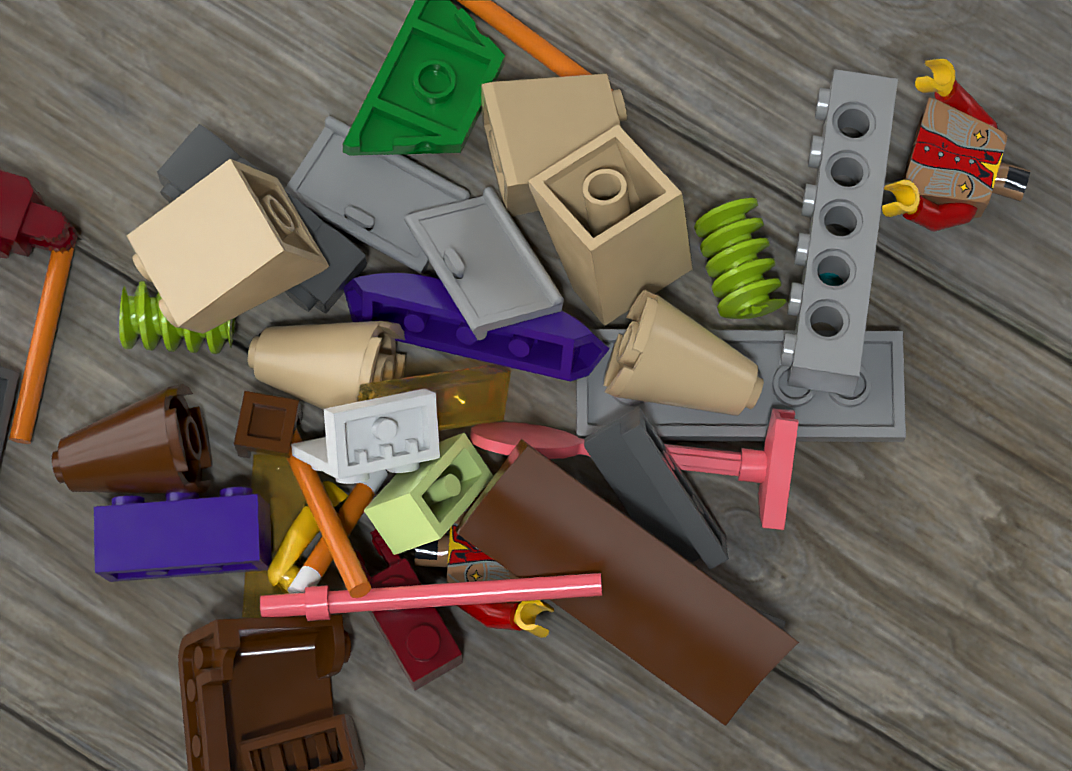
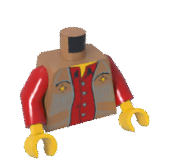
M946 59L926 60L925 65L932 70L933 78L929 76L916 78L915 87L922 93L935 92L936 99L929 97L921 114L903 179L884 186L885 190L895 195L896 202L882 206V212L886 217L902 214L907 220L934 232L967 224L973 218L981 217L989 204L992 193L1021 201L1030 176V170L1001 162L1008 136L998 129L996 121L955 80L954 67Z
M481 493L450 527V535H444L439 540L415 548V566L446 567V583L519 579L455 531ZM541 600L457 605L487 628L525 630L540 638L546 637L549 634V630L535 625L537 615L542 611L554 612V608Z

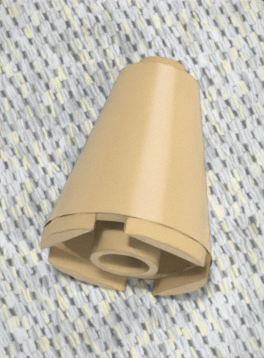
M644 290L637 297L626 317L633 321L628 326L624 335L618 334L611 352L604 377L603 386L607 387L604 391L605 393L618 398L738 416L744 408L753 409L760 397L764 380L757 377L758 365L659 295Z
M389 321L266 327L261 335L255 336L250 343L248 365L250 368H254V374L258 381L323 410L325 408L400 394L406 355L396 353L395 339L405 340L404 331L399 323Z

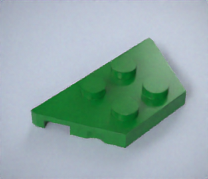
M415 0L343 142V153L349 156L461 153L482 111L481 84L496 82L504 66L505 55L489 37L479 33L476 28V22L463 8L458 10L450 0Z

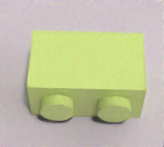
M465 433L440 441V458L420 462V468L415 471L397 473L364 509V512L394 555L441 539L494 477Z

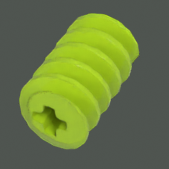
M743 198L724 203L708 211L694 225L697 236L704 239L700 245L701 253L704 257L710 259L706 265V271L710 277L716 279L711 286L712 292L715 297L722 299L717 306L718 313L726 319H751L764 316L781 308L787 302L786 299L769 298V294L781 287L782 284L778 278L764 279L763 274L775 267L776 263L774 258H758L757 256L759 252L769 247L770 243L768 238H752L751 236L753 232L764 226L762 218H746L745 215L758 206L756 198Z
M146 281L139 282L134 296L128 295L124 285L119 316V338L124 349H132L139 334L144 348L150 351L156 348L161 336L169 352H175L178 349L183 337L190 353H197L200 350L204 338H206L212 354H219L226 339H228L230 348H232L235 318L204 334L180 327L177 328L161 312L158 301L162 298L159 292H157L156 297H150Z

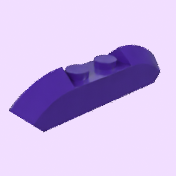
M379 273L353 278L344 287L346 301L353 322L389 321L399 323L404 331L405 340L395 339V341L570 382L589 376L609 351L608 346L584 324L563 311L487 331V336L483 340H477L442 281L432 277L408 273Z

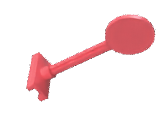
M772 408L764 451L741 448L740 452L664 444L680 470L738 476V481L760 483L758 505L762 528L784 530L799 423L797 419H794V410ZM487 422L477 424L471 428L470 441L473 445L503 455H510L522 439L548 459H564L578 454L591 457L584 447L585 439L547 426L514 422Z

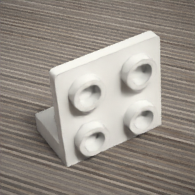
M420 389L325 408L326 437L291 444L292 456L311 465L313 470L323 471L335 477L339 483L354 484L364 482L370 478L369 473L382 470L393 473L415 471L420 468V462L440 458L436 393L427 389Z

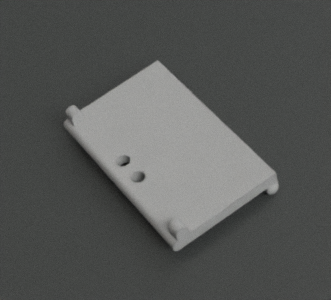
M328 116L325 119L323 131L284 190L322 220L416 272L424 273L428 267L429 260L404 221L405 216L468 200L470 193L401 154L349 156L343 153V142L351 127L332 116ZM373 226L372 230H366V228H371Z
M492 187L485 188L483 196L405 216L404 221L477 340H483L487 336V331L562 311L564 298Z

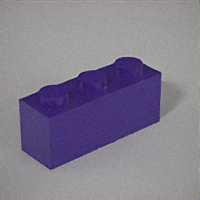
M247 487L224 488L220 490V497L199 498L198 493L172 492L165 495V501L145 503V498L141 496L114 497L111 499V505L94 507L95 573L109 582L268 570L272 561L270 504L260 495L253 494V489Z

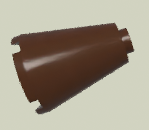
M184 384L170 386L61 438L58 450L52 453V467L57 481L65 483L72 492L167 494L172 492L199 494L206 492L210 488L211 480L201 482L202 469L212 467L211 449L200 407L189 408L183 397L193 394L190 388Z

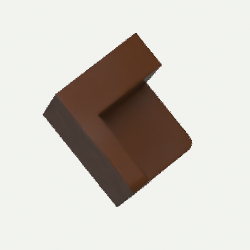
M244 391L234 440L238 456L250 459L252 451L290 458L291 444H293L296 425L301 424L303 415L300 401Z

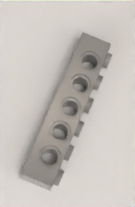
M834 69L830 88H819L815 119L824 120L822 136L813 135L808 167L818 169L816 184H806L801 216L811 217L809 234L799 233L794 265L804 266L802 284L792 282L787 315L797 316L795 334L785 333L780 360L781 366L790 367L787 386L853 396L862 360L898 79ZM846 127L854 128L863 136L849 138L842 134L840 129ZM838 175L848 176L857 185L844 187L837 184L833 177ZM840 224L846 227L850 234L836 236L830 233L825 226ZM823 273L836 274L843 280L844 284L829 286L820 280L819 275ZM819 322L828 323L835 328L838 334L832 337L820 336L811 326Z

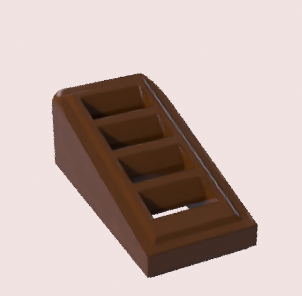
M347 714L337 715L237 743L243 771H264L259 750L267 748L269 749L274 771H288L282 745L291 743L297 771L365 770L352 716ZM332 732L337 734L343 761L337 763L333 761L327 734ZM312 737L320 767L311 769L304 739Z

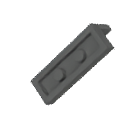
M639 406L585 438V449L636 523L691 563L702 558L709 570L729 559L725 536Z

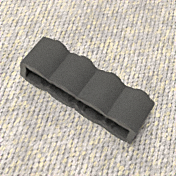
M198 124L157 171L161 184L164 186L160 193L171 203L229 159L254 169H259L240 157L211 131ZM287 193L329 267L312 278L288 289L285 293L304 310L309 312L315 306L326 314L343 295L345 285L353 278L358 277L367 266L366 255L346 237L324 223L304 204Z

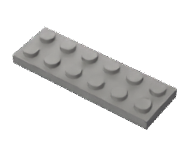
M589 329L608 346L609 351L589 376L576 380V436L578 438L585 439L638 406L661 441H765L772 408L795 411L794 419H797L799 422L796 442H903L906 438L903 331H865L860 375L853 396L787 386L790 367L780 365L785 333L795 334V330H709L758 365L757 377L764 380L760 397L753 409L744 408L738 416L618 398L605 393L604 391L607 387L603 386L604 377L611 352L618 334L624 335L627 329ZM815 331L818 335L824 337H832L838 334L837 331Z

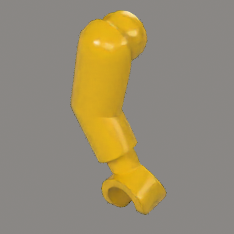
M323 482L334 507L348 497V494L333 482ZM309 506L303 507L287 530L267 570L269 582L273 587L277 586L280 588L283 594H289L288 588L301 569L294 563L320 532Z

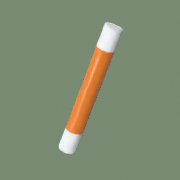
M386 470L369 473L370 478L367 481L356 483L337 512L347 536L350 535L363 515L364 509L370 504L388 476ZM323 536L289 586V594L305 593V587L317 586L332 563L333 558Z

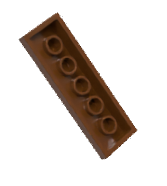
M522 439L455 529L458 535L518 578L601 573L602 596L549 600L725 726L761 681L799 643L784 629Z

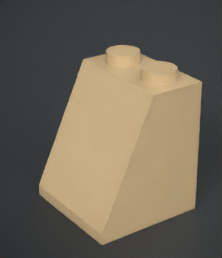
M607 74L497 81L481 84L482 123L502 203L510 216L539 211L529 188L528 180L617 124L621 127L620 122L627 120L621 90H611Z
M618 124L528 180L531 193L574 292L604 326L629 311L637 297L644 290L655 294L693 269L682 192Z
M232 159L226 161L126 235L136 252L133 255V262L145 279L153 282L162 298L158 301V304L165 318L177 328L180 327L202 334L312 278L329 267L278 178Z

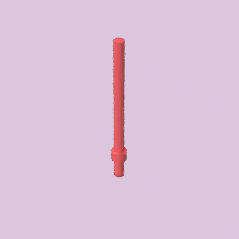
M601 573L383 587L371 588L370 592L361 598H352L348 590L330 591L329 585L305 587V593L260 596V611L262 618L306 615L307 621L330 620L331 614L593 597L602 596Z

